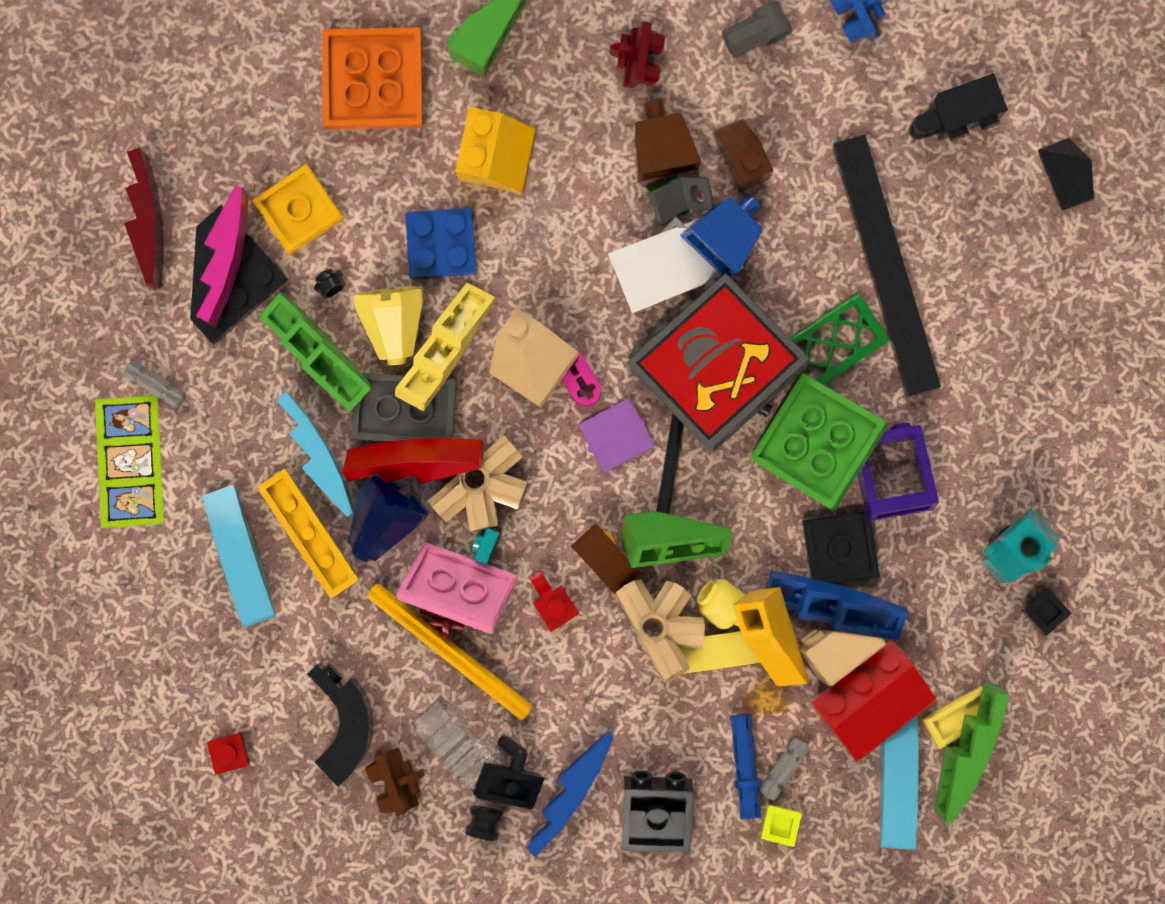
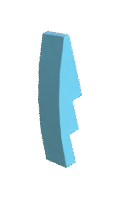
M285 391L276 401L298 424L289 435L311 458L302 469L348 518H353L357 514L345 477L331 448L310 416L296 399Z
M231 485L203 495L202 498L217 552L242 626L245 628L276 617L262 559L256 551L250 524L245 519L238 489L235 485Z
M918 715L880 745L879 773L881 778L879 809L881 810L879 846L883 848L916 850Z

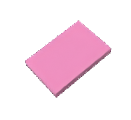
M424 542L397 591V599L492 634L517 583L518 575Z

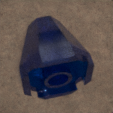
M376 475L367 478L359 492L348 538V544L352 547L351 553L364 562H368L369 559L373 561L378 560L423 524L430 512L413 495L408 499L398 492L401 487L391 481L384 483L381 477Z

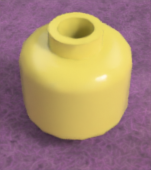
M726 579L711 580L704 585L698 594L699 613L720 629H728L733 625L739 626L733 605L746 594Z

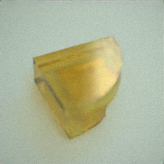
M768 680L741 700L749 709L761 714H777L789 708Z

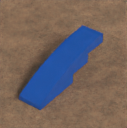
M771 570L765 588L780 587L787 609L796 610L801 619L832 623L834 631L899 640L908 615L907 608L847 587L804 576Z
M609 730L559 775L558 780L565 789L542 810V814L549 822L526 843V848L534 857L561 831L585 798L602 767L612 743L613 735Z

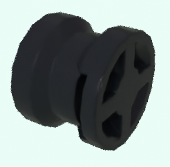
M471 805L470 814L472 818L470 824L466 826L465 834L477 839L497 841L499 836L497 830L498 820L503 817V812L489 807Z

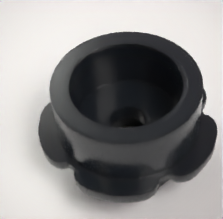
M332 269L324 270L315 278L317 283L314 286V290L320 293L324 299L333 297L342 291L346 285L341 278L343 273L341 271L334 273Z

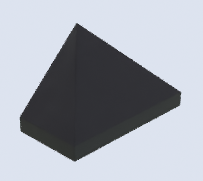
M1070 138L1037 151L1062 211L1094 199L1092 160Z

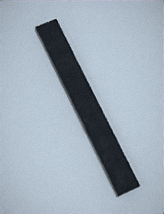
M861 135L833 143L834 156L906 396L909 397L938 389L941 385L866 136Z

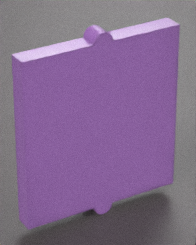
M630 398L578 425L589 445L588 452L594 454L603 473L655 447L644 426L645 419L639 417Z

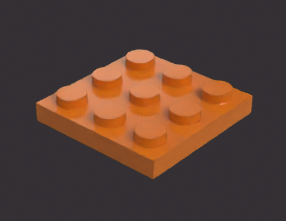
M421 27L322 29L323 128L325 130L423 128Z

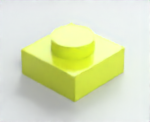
M767 804L760 838L794 847L802 813Z

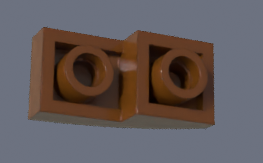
M596 523L571 545L575 552L614 594L641 574L637 568H631L628 558Z

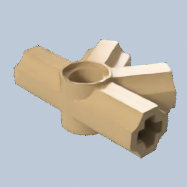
M503 436L484 452L482 468L476 469L482 471L485 477L481 487L470 488L468 486L467 476L472 472L468 471L458 474L431 497L428 502L446 523L466 507L470 531L497 527L499 522L495 502L519 509L528 482L505 474L523 456Z
M641 579L632 581L616 591L615 595L637 633L638 642L645 648L663 683L672 681L687 672L690 666L680 648L703 649L704 617L680 616L692 595L682 586L668 580L654 601ZM653 624L658 626L662 633L657 637H649L644 633L643 628Z

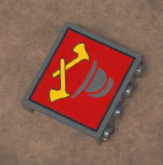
M726 273L719 280L717 278L711 279L703 287V294L695 301L690 299L684 303L677 312L679 316L670 324L667 321L661 324L654 331V338L645 346L640 344L634 348L629 354L628 358L630 360L626 362L628 370L631 373L634 372L697 438L700 442V447L709 456L799 376L809 364V358Z

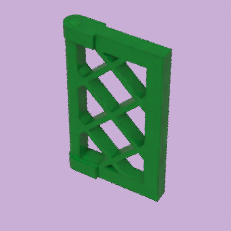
M858 292L789 338L794 344L801 340L807 341L804 352L807 357L811 342L829 345L826 364L811 361L808 364L825 368L824 374L815 379L823 385L890 341ZM854 306L859 314L858 323L839 319L840 314ZM828 322L834 323L830 341L812 338L814 331ZM838 324L857 327L853 346L835 342ZM861 328L870 330L876 338L863 348L858 347ZM834 347L852 350L851 356L836 366L830 365ZM802 373L795 378L796 381H798Z

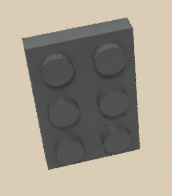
M362 373L373 388L353 409L352 440L388 442L413 438H453L457 389L456 379H447L427 408L422 411L395 396V388L405 376Z

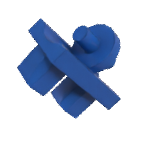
M830 0L838 16L854 8L858 16L842 25L851 43L866 37L871 41L880 37L869 11L873 10L877 19L884 17L886 13L882 5L888 0Z

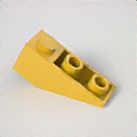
M781 588L753 590L747 593L733 605L742 638L777 687L807 684L809 680Z

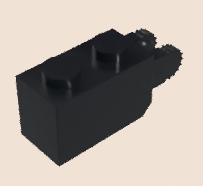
M994 73L938 93L931 102L927 112L916 116L911 123L912 125L909 126L908 131H910L911 137L922 140L923 138L937 135L939 141L949 137L952 142L969 135L968 130L980 126L983 131L1000 124L999 119L1008 111Z

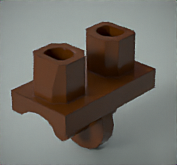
M399 747L376 757L374 762L366 766L365 770L369 780L372 783L383 780L387 792L377 796V804L381 813L395 812V815L399 816L419 805L415 795L421 792L417 779L425 776L424 769L413 771L410 759L403 761Z

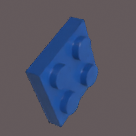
M471 208L405 212L409 278L411 280L476 275Z

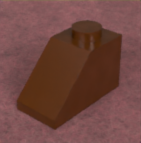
M743 119L713 132V136L739 193L770 179L774 171L759 138Z

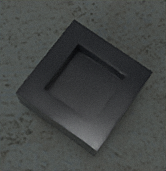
M1044 588L1021 609L1022 613L1043 636L1049 635L1072 614L1049 588Z

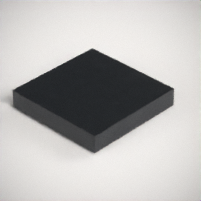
M865 511L802 521L810 578L838 584L880 577L871 521L867 522Z

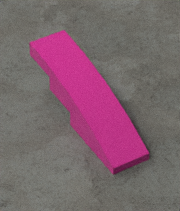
M235 185L204 243L215 253L200 279L211 289L196 316L216 327L230 297L241 263L246 236L249 195L238 185Z

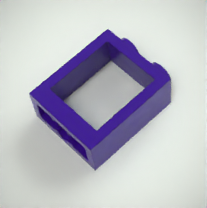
M910 423L893 425L890 427V430L885 431L876 446L911 440L923 492L877 500L869 461L867 460L857 476L867 522L932 511L938 505L939 499L921 425L911 426Z

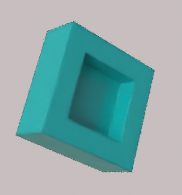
M489 528L486 529L485 534L479 532L471 551L476 552L474 559L488 564L501 534Z

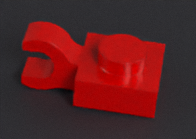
M541 570L529 577L541 596L533 604L551 632L579 615L562 585L553 590Z

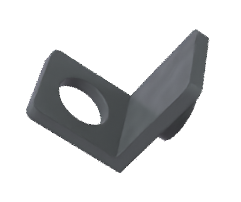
M679 176L651 192L658 223H664L687 209L712 210L715 208L708 177ZM693 185H697L702 189L704 193L703 202L698 201L694 197L692 192Z

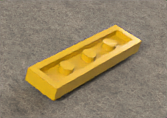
M283 469L257 487L330 599L335 598L360 581V578L287 469Z

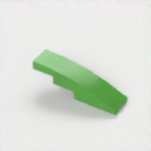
M284 292L279 293L258 317L281 338L279 342L302 363L300 367L349 412L373 388L340 348Z
M983 683L977 716L964 714L959 746H945L934 811L946 823L954 822L972 795L989 762L1000 733L1010 694L996 684Z

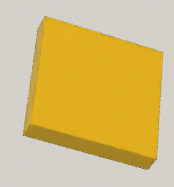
M307 163L252 200L290 256L345 219Z

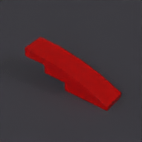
M413 438L379 442L347 449L342 473L348 482L379 474L384 483L415 475L420 484L482 468L485 444L482 440L461 438Z

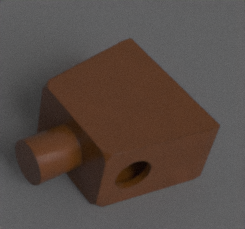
M655 99L644 103L647 120L635 123L637 181L643 182L698 170L701 163L700 156L682 114L666 115L662 99Z

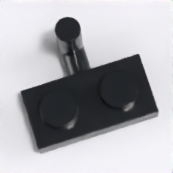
M503 735L498 739V746L512 756L509 767L484 762L472 794L479 800L533 810L545 778L536 772L522 770L528 756L527 750L508 736Z

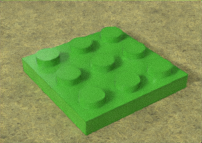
M802 373L749 459L829 509L836 511L890 424Z

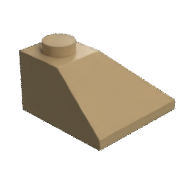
M516 308L497 334L489 373L542 408L580 353L542 323Z

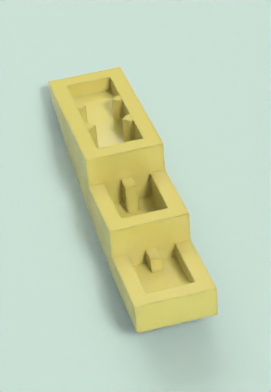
M466 283L432 326V335L414 356L412 368L395 388V396L424 411L473 340L494 304L495 297Z

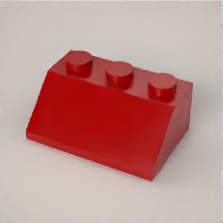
M891 639L885 646L814 699L811 704L815 712L856 763H858L937 701V698L912 662Z

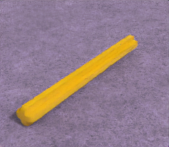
M376 584L367 595L369 600L517 718L523 720L532 710V705L453 641L441 638L442 633L439 630L430 626L429 622L404 602L398 600L384 586Z

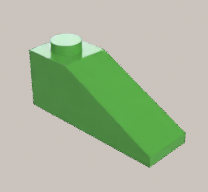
M493 0L465 19L460 29L455 28L447 41L450 58L485 77L528 0Z
M656 511L625 515L620 539L631 568L726 555L733 533L730 528Z

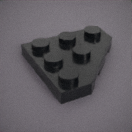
M222 205L196 226L190 320L213 345H216L289 280L246 232L241 263L236 279L216 327L196 316L211 289L200 279L215 253L204 243L223 209Z

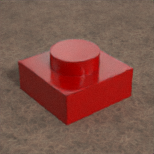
M242 732L207 742L215 775L250 765Z

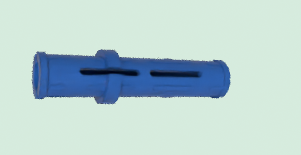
M751 714L730 715L736 766L734 788L738 790L740 819L762 817L759 801L761 779L757 778Z

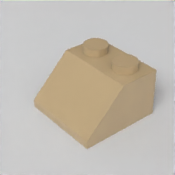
M814 629L800 640L803 645L799 647V651L822 683L832 686L885 646L886 643L881 638L824 629L818 631Z

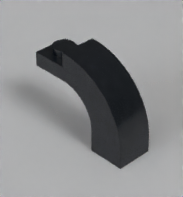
M319 663L307 675L335 704L339 714L340 725L335 741L315 761V764L338 787L358 768L369 749L373 733V715L369 699L355 677L343 685L340 682L343 677L331 664L325 667L323 663Z

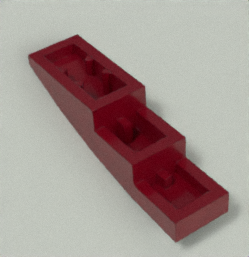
M140 148L128 151L127 154L138 183L125 187L136 219L125 222L124 225L146 285L153 290L161 288L164 259L163 220L157 185L148 155Z

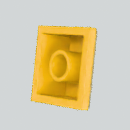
M469 107L455 170L458 181L523 193L536 129L502 113Z

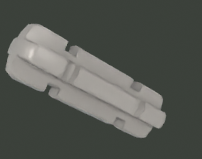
M135 361L129 362L123 372L125 377L133 382L138 381V385L161 399L165 398L164 401L175 408L180 407L186 398L184 391L175 386L171 387V383L148 369L145 371V367Z
M795 737L792 739L787 747L789 749L788 752L782 754L769 773L770 779H765L760 787V792L770 800H776L782 791L780 788L782 784L784 786L787 784L800 764L798 762L799 759H803L809 751L810 747L808 744Z

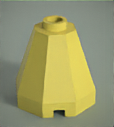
M423 286L396 287V289L387 290V288L353 295L355 310L379 360H387L388 365L408 363L407 357H412L415 352L424 305Z

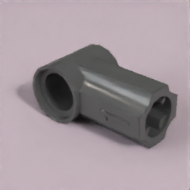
M775 0L758 8L751 17L723 30L722 37L729 53L735 59L765 43L772 45L786 38L792 33L793 29L779 2Z

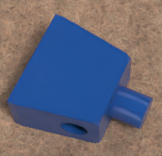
M745 195L739 203L728 197L715 205L714 209L709 210L684 230L680 236L721 276L726 273L730 277L739 272L762 232V227L752 218L760 209V204L750 195Z

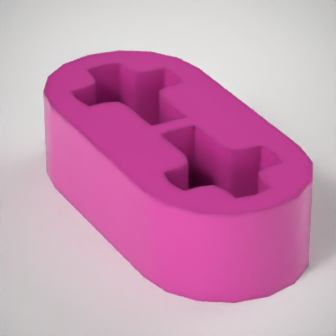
M580 353L577 357L578 361L575 362V368L579 374L573 376L569 369L562 378V382L578 405L589 407L598 402L601 396V387L583 355ZM582 378L586 386L593 385L595 387L592 391V399L588 400L585 396L578 397L577 393L580 392V386L577 383L578 379Z

